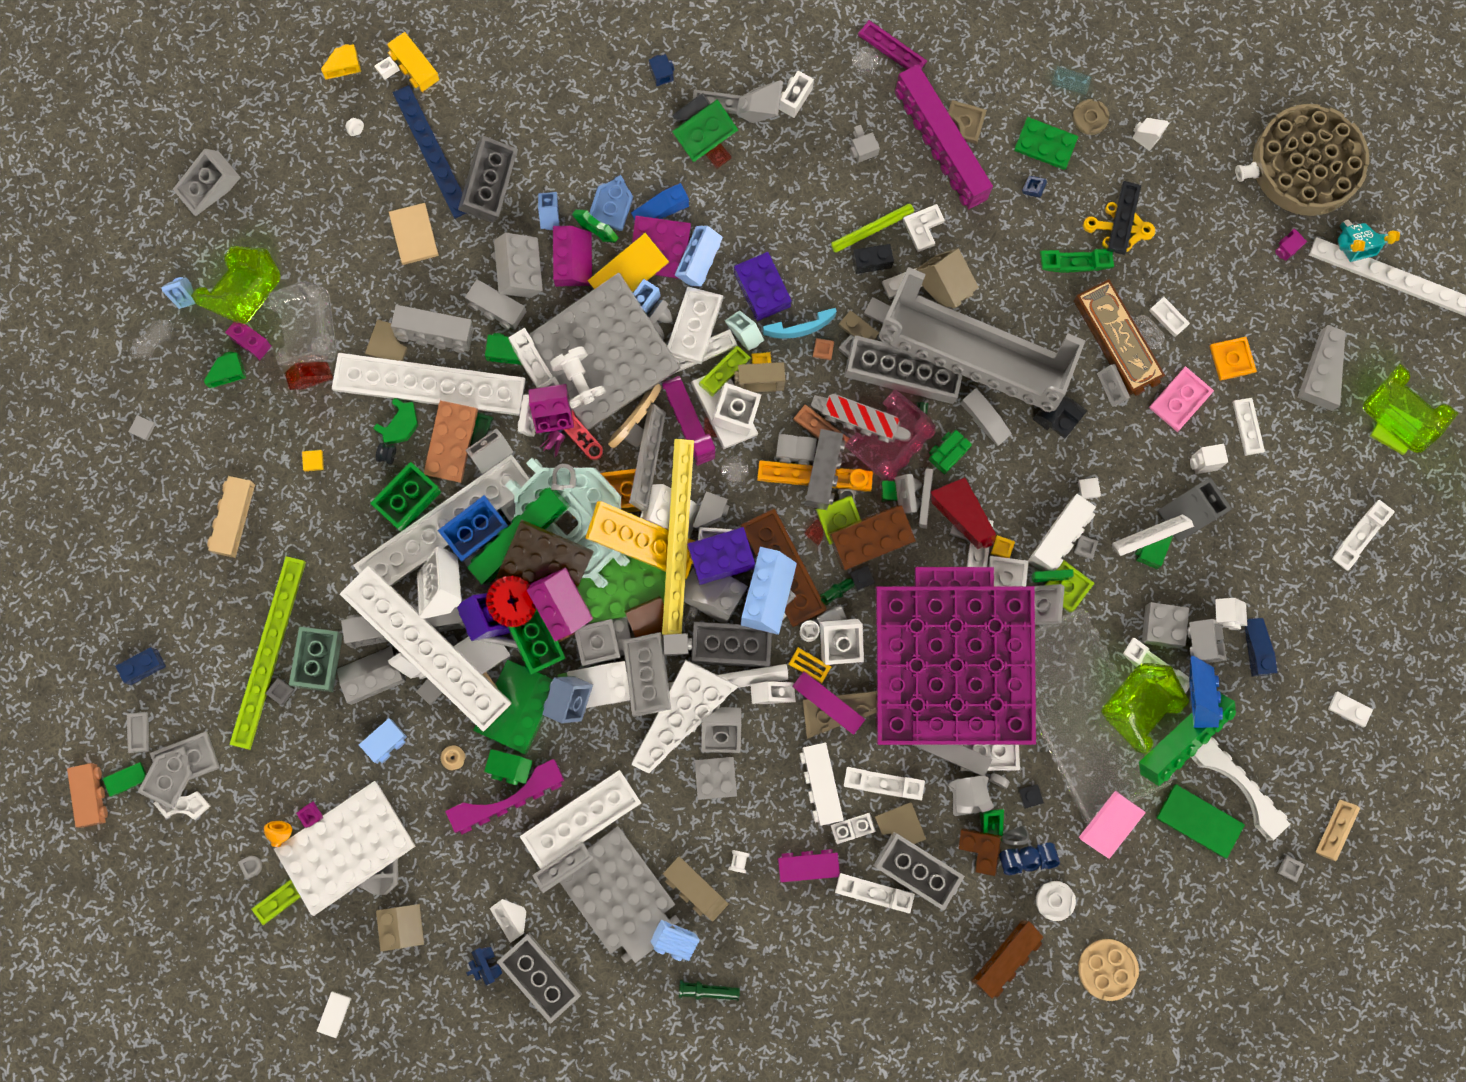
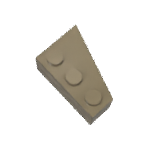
M678 857L663 873L667 878L665 882L673 890L677 887L681 891L679 896L686 903L691 901L695 905L692 909L700 916L706 915L712 922L729 904L681 857Z

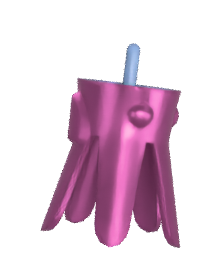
M562 430L550 432L548 439L540 446L542 447L548 441L543 451L546 449L550 450L556 442L554 457L558 455L560 445L565 439V436L561 433Z

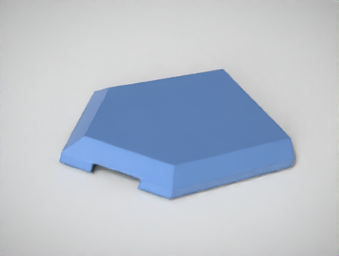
M621 175L606 184L598 186L589 212L598 221L609 224L612 229L623 231L633 200V195Z

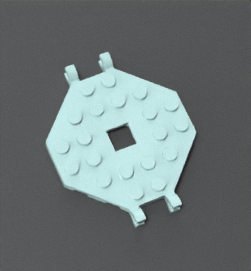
M531 458L526 464L535 474L521 488L516 481H508L505 486L514 494V503H516L514 517L521 515L530 502H535L542 490L551 488L553 482L552 474L555 468H543L537 459ZM560 468L558 470L557 485L570 484L571 473L567 468ZM573 468L576 474V486L557 491L570 505L567 510L578 520V525L566 535L555 523L561 517L559 516L546 530L593 550V555L582 578H591L598 588H604L609 582L599 574L603 567L612 558L620 566H626L630 560L624 554L585 539L597 501H602L621 509V495L596 468Z

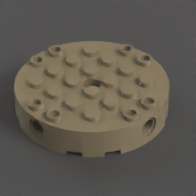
M1318 104L1296 105L1279 113L1261 133L1253 151V162H1256L1260 171L1256 180L1262 191L1276 205L1300 215L1315 216L1327 214L1343 206L1362 186L1367 176V167L1369 165L1368 146L1356 124L1348 121L1341 112L1333 108L1320 107Z

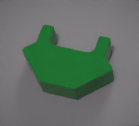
M394 398L392 404L399 409L398 413L387 427H382L379 424L374 426V430L383 436V441L386 445L408 441L419 426L413 402L403 403Z

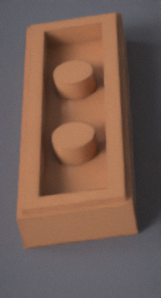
M804 405L793 418L795 422L817 439H819L821 429L842 433L807 405ZM843 434L842 440H845L846 444L849 441V438Z

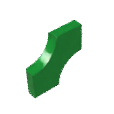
M575 210L572 215L583 229H587L597 235L603 242H616L619 237L609 224L598 221L587 210Z

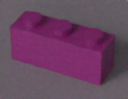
M833 849L821 850V854L813 855V851L801 852V856L796 857L793 856V853L781 854L782 858H777L780 882L839 877L840 874L838 853H833Z

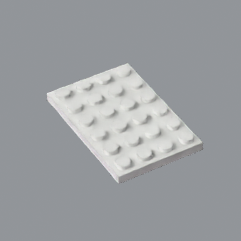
M374 781L323 815L322 820L311 827L304 828L282 843L281 847H276L274 851L310 914L314 916L415 847V844L378 783Z

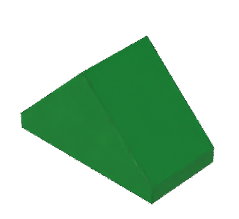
M1004 810L980 812L982 832L1002 837Z

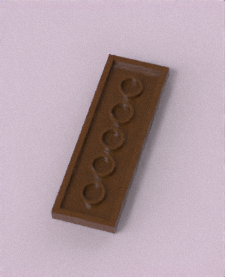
M775 508L741 524L740 527H744L747 540L756 558L758 557L760 547L780 551L797 563L790 589L796 597L786 606L784 612L791 627L793 628L827 611Z

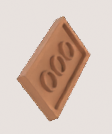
M440 400L424 469L425 475L462 483L468 457L466 449L471 444L478 412L477 408Z

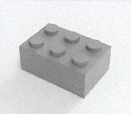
M506 232L494 240L499 294L532 298L542 292L538 238Z

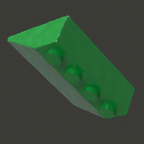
M507 660L495 685L512 703L484 732L477 725H475L473 731L526 755L545 717L542 715L544 703L548 698L550 684L553 679L538 672L530 675L526 667Z

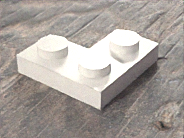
M937 204L903 217V222L917 252L935 246V241L929 229L945 221Z

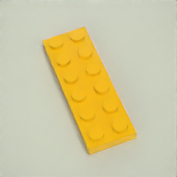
M597 501L585 539L666 571L669 530L602 501ZM688 538V543L695 542ZM688 545L685 579H687L692 565Z

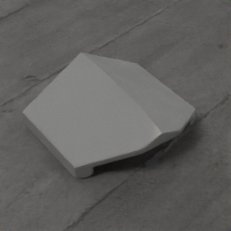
M398 859L358 885V887L373 895H387L398 885Z

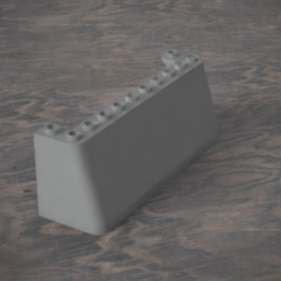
M908 267L879 334V338L884 344L894 346L903 352L911 353L939 367H944L975 382L985 384L991 389H997L1008 396L1023 400L1027 404L1040 407L1044 411L1050 412L1057 409L1066 394L1085 340L1068 333L1057 353L918 296L926 274Z

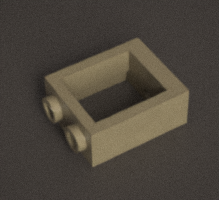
M784 362L738 365V371H734V385L751 392L784 391Z

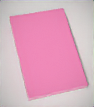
M1185 366L1149 408L1178 432L1214 390Z
M1115 791L1079 838L1110 859L1146 812Z

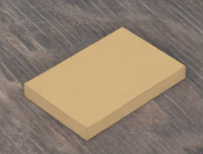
M425 203L389 212L402 265L439 256Z

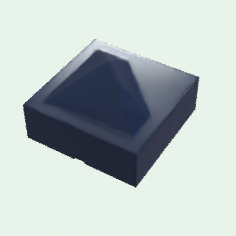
M1029 175L1022 190L1023 194L1040 198L1047 180Z

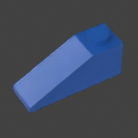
M679 183L662 191L631 212L634 220L636 216L663 219L689 207V198L682 184Z

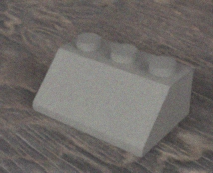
M392 646L337 669L339 683L348 704H355L406 682L403 673L388 662L389 659L395 656Z

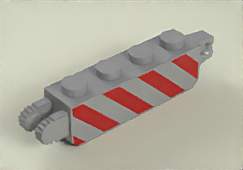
M831 394L828 398L815 395L811 403V407L822 412L823 416L826 417V421L836 424V421L841 422L843 427L850 430L857 428L861 430V434L869 437L873 434L878 436V440L884 443L894 442L895 439L909 442L912 437L909 430L900 427L901 424L898 417L836 394Z

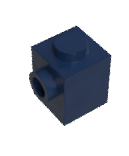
M666 54L662 56L656 55L649 60V68L656 87L674 81V66L672 60H668Z

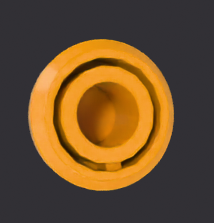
M272 821L264 826V834L273 847H281L282 843L287 841L292 833V826L283 821Z

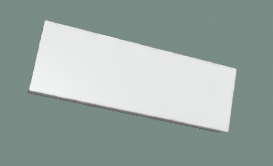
M1247 398L1233 401L1245 456L1264 453L1265 450L1253 399Z

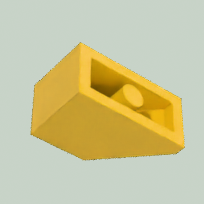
M345 44L335 48L321 68L325 80L361 72L354 44Z

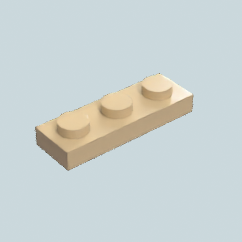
M1339 800L1316 850L1317 854L1337 861L1360 810L1357 805Z

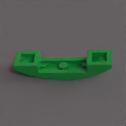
M1094 249L1092 252L1059 253V250L1040 251L1042 270L1071 273L1099 271L1114 267L1113 252L1107 251V249Z

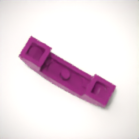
M803 672L792 686L853 735L866 720L806 672Z

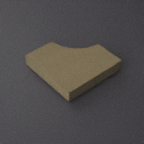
M952 100L948 111L950 117L957 125L965 141L977 144L987 110Z
M377 319L365 355L374 358L403 361L408 348L400 344L396 339L391 323Z
M911 802L875 816L881 835L893 834L895 832L913 844L926 840Z

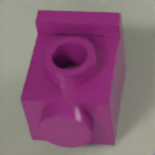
M1294 228L1278 243L1280 246L1275 250V253L1279 258L1287 261L1307 241Z

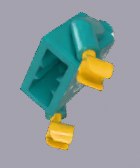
M1345 220L1340 225L1343 232L1338 238L1339 249L1345 253L1348 260L1354 262L1377 256L1385 243L1393 244L1395 241L1400 240V232L1389 231L1388 234H1378L1365 223L1353 225L1350 220Z

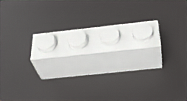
M826 743L803 747V752L799 754L801 763L805 764L807 772H804L806 784L810 783L811 787L808 795L810 803L815 805L816 810L812 811L815 823L818 822L819 826L844 821Z

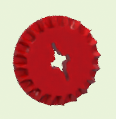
M508 576L498 579L491 585L487 593L486 605L489 614L496 622L507 627H518L533 617L536 607L527 592L530 586L528 581L521 579V577ZM510 595L513 599H517V602L514 603L515 607L507 602L510 599Z

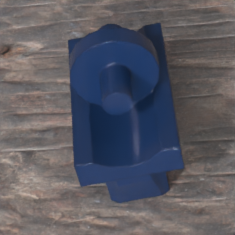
M478 948L471 952L474 960L468 962L471 970L466 972L467 976L473 974L476 981L483 979L485 986L495 982L494 979L499 977L502 971L498 964L489 968L486 960L495 957L492 948Z

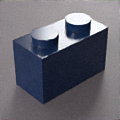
M150 647L115 667L123 683L133 685L165 668L166 665L159 651Z

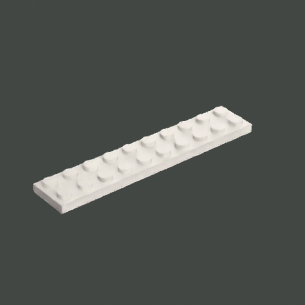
M338 353L332 390L439 405L441 400L474 407L479 411L520 416L526 379L516 376Z
M511 454L353 566L360 574L369 565L392 587L422 566L437 546L444 549L449 547L448 543L438 532L441 527L484 495L496 511H500L501 507L514 499V494L505 486L508 481H516L522 488L529 480V477Z
M369 565L340 593L353 608L483 732L511 705L512 702L428 621L419 618V613Z

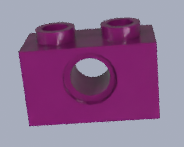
M238 318L225 332L231 340L258 360H261L271 348L270 343Z

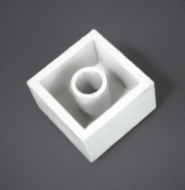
M725 383L721 390L711 424L747 436L751 430L761 395Z
M859 619L820 622L821 660L825 665L864 662L863 624Z

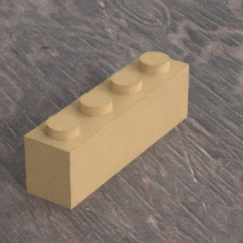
M228 476L227 481L224 482L222 489L224 494L222 499L219 500L217 507L219 511L218 516L214 519L212 525L214 529L213 534L209 537L207 543L210 552L236 558L255 487L252 481Z

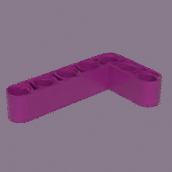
M680 376L662 382L668 401L674 409L675 417L681 425V431L685 440H694L693 457H695L696 465L699 466L715 459L714 443L709 434L705 435Z

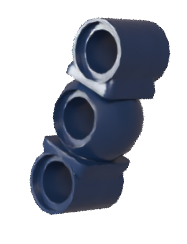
M1050 842L1037 845V849L1027 846L1020 851L1018 848L1007 849L999 854L1005 875L1022 873V869L1027 872L1035 871L1039 867L1041 870L1044 868L1052 869L1060 864L1055 844Z

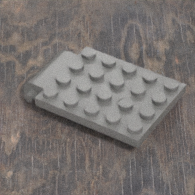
M617 826L588 848L593 860L560 881V884L609 953L612 954L623 946L626 950V953L621 956L623 961L626 963L632 959L636 963L653 950L654 947L651 944V939L661 920L674 925L680 922L676 915L670 919L666 916L665 912L675 906V903L619 826Z

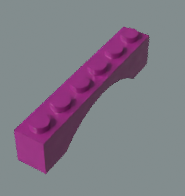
M552 759L536 767L525 786L506 800L488 805H473L463 802L445 812L454 832H460L463 835L472 831L471 827L476 824L482 826L490 822L489 818L494 815L501 817L507 814V809L513 806L516 809L527 804L525 800L533 797L536 800L544 796V791L550 788L551 791L561 788V783L565 782L556 760Z

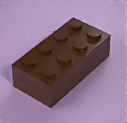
M896 505L828 533L837 560L843 570L916 541L902 505Z

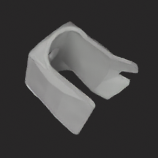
M981 775L955 779L947 784L953 792L954 816L986 812L994 808L986 787L989 780L988 777Z

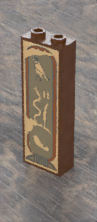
M1107 280L1077 295L1074 299L1076 307L1109 364L1116 365L1129 396L1132 394L1138 396L1145 392L1144 388L1148 386L1153 388L1162 383L1161 379L1165 374L1111 281Z

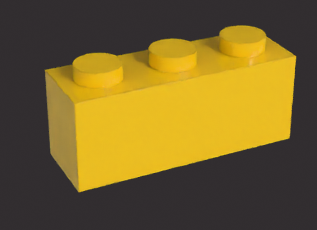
M406 32L387 44L389 48L388 55L394 62L398 61L400 64L398 66L404 75H409V81L415 89L419 88L423 92L439 81L436 70Z

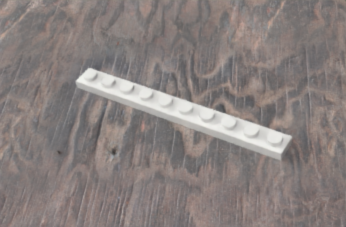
M1318 237L1314 239L1309 256L1466 316V295L1372 258L1350 262L1338 245Z

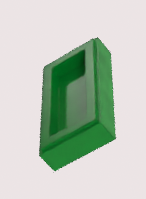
M1073 569L1034 572L1031 575L1032 582L1070 580L1074 573Z
M139 762L103 778L109 796L113 797L142 784L147 774L142 762Z

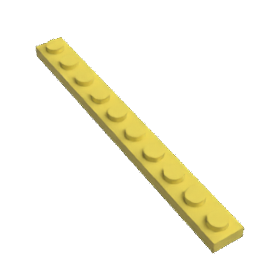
M674 440L662 634L664 635L682 634L694 440Z

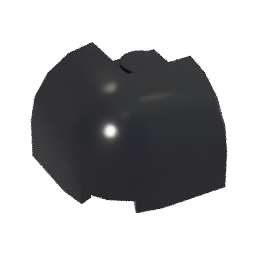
M1064 396L1055 411L1047 412L1041 408L1033 420L1046 430L1049 428L1053 429L1065 439L1086 414L1087 410L1073 399Z

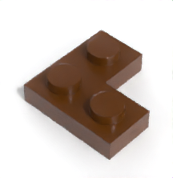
M962 828L959 849L978 853L976 872L991 876L997 874L1001 836Z

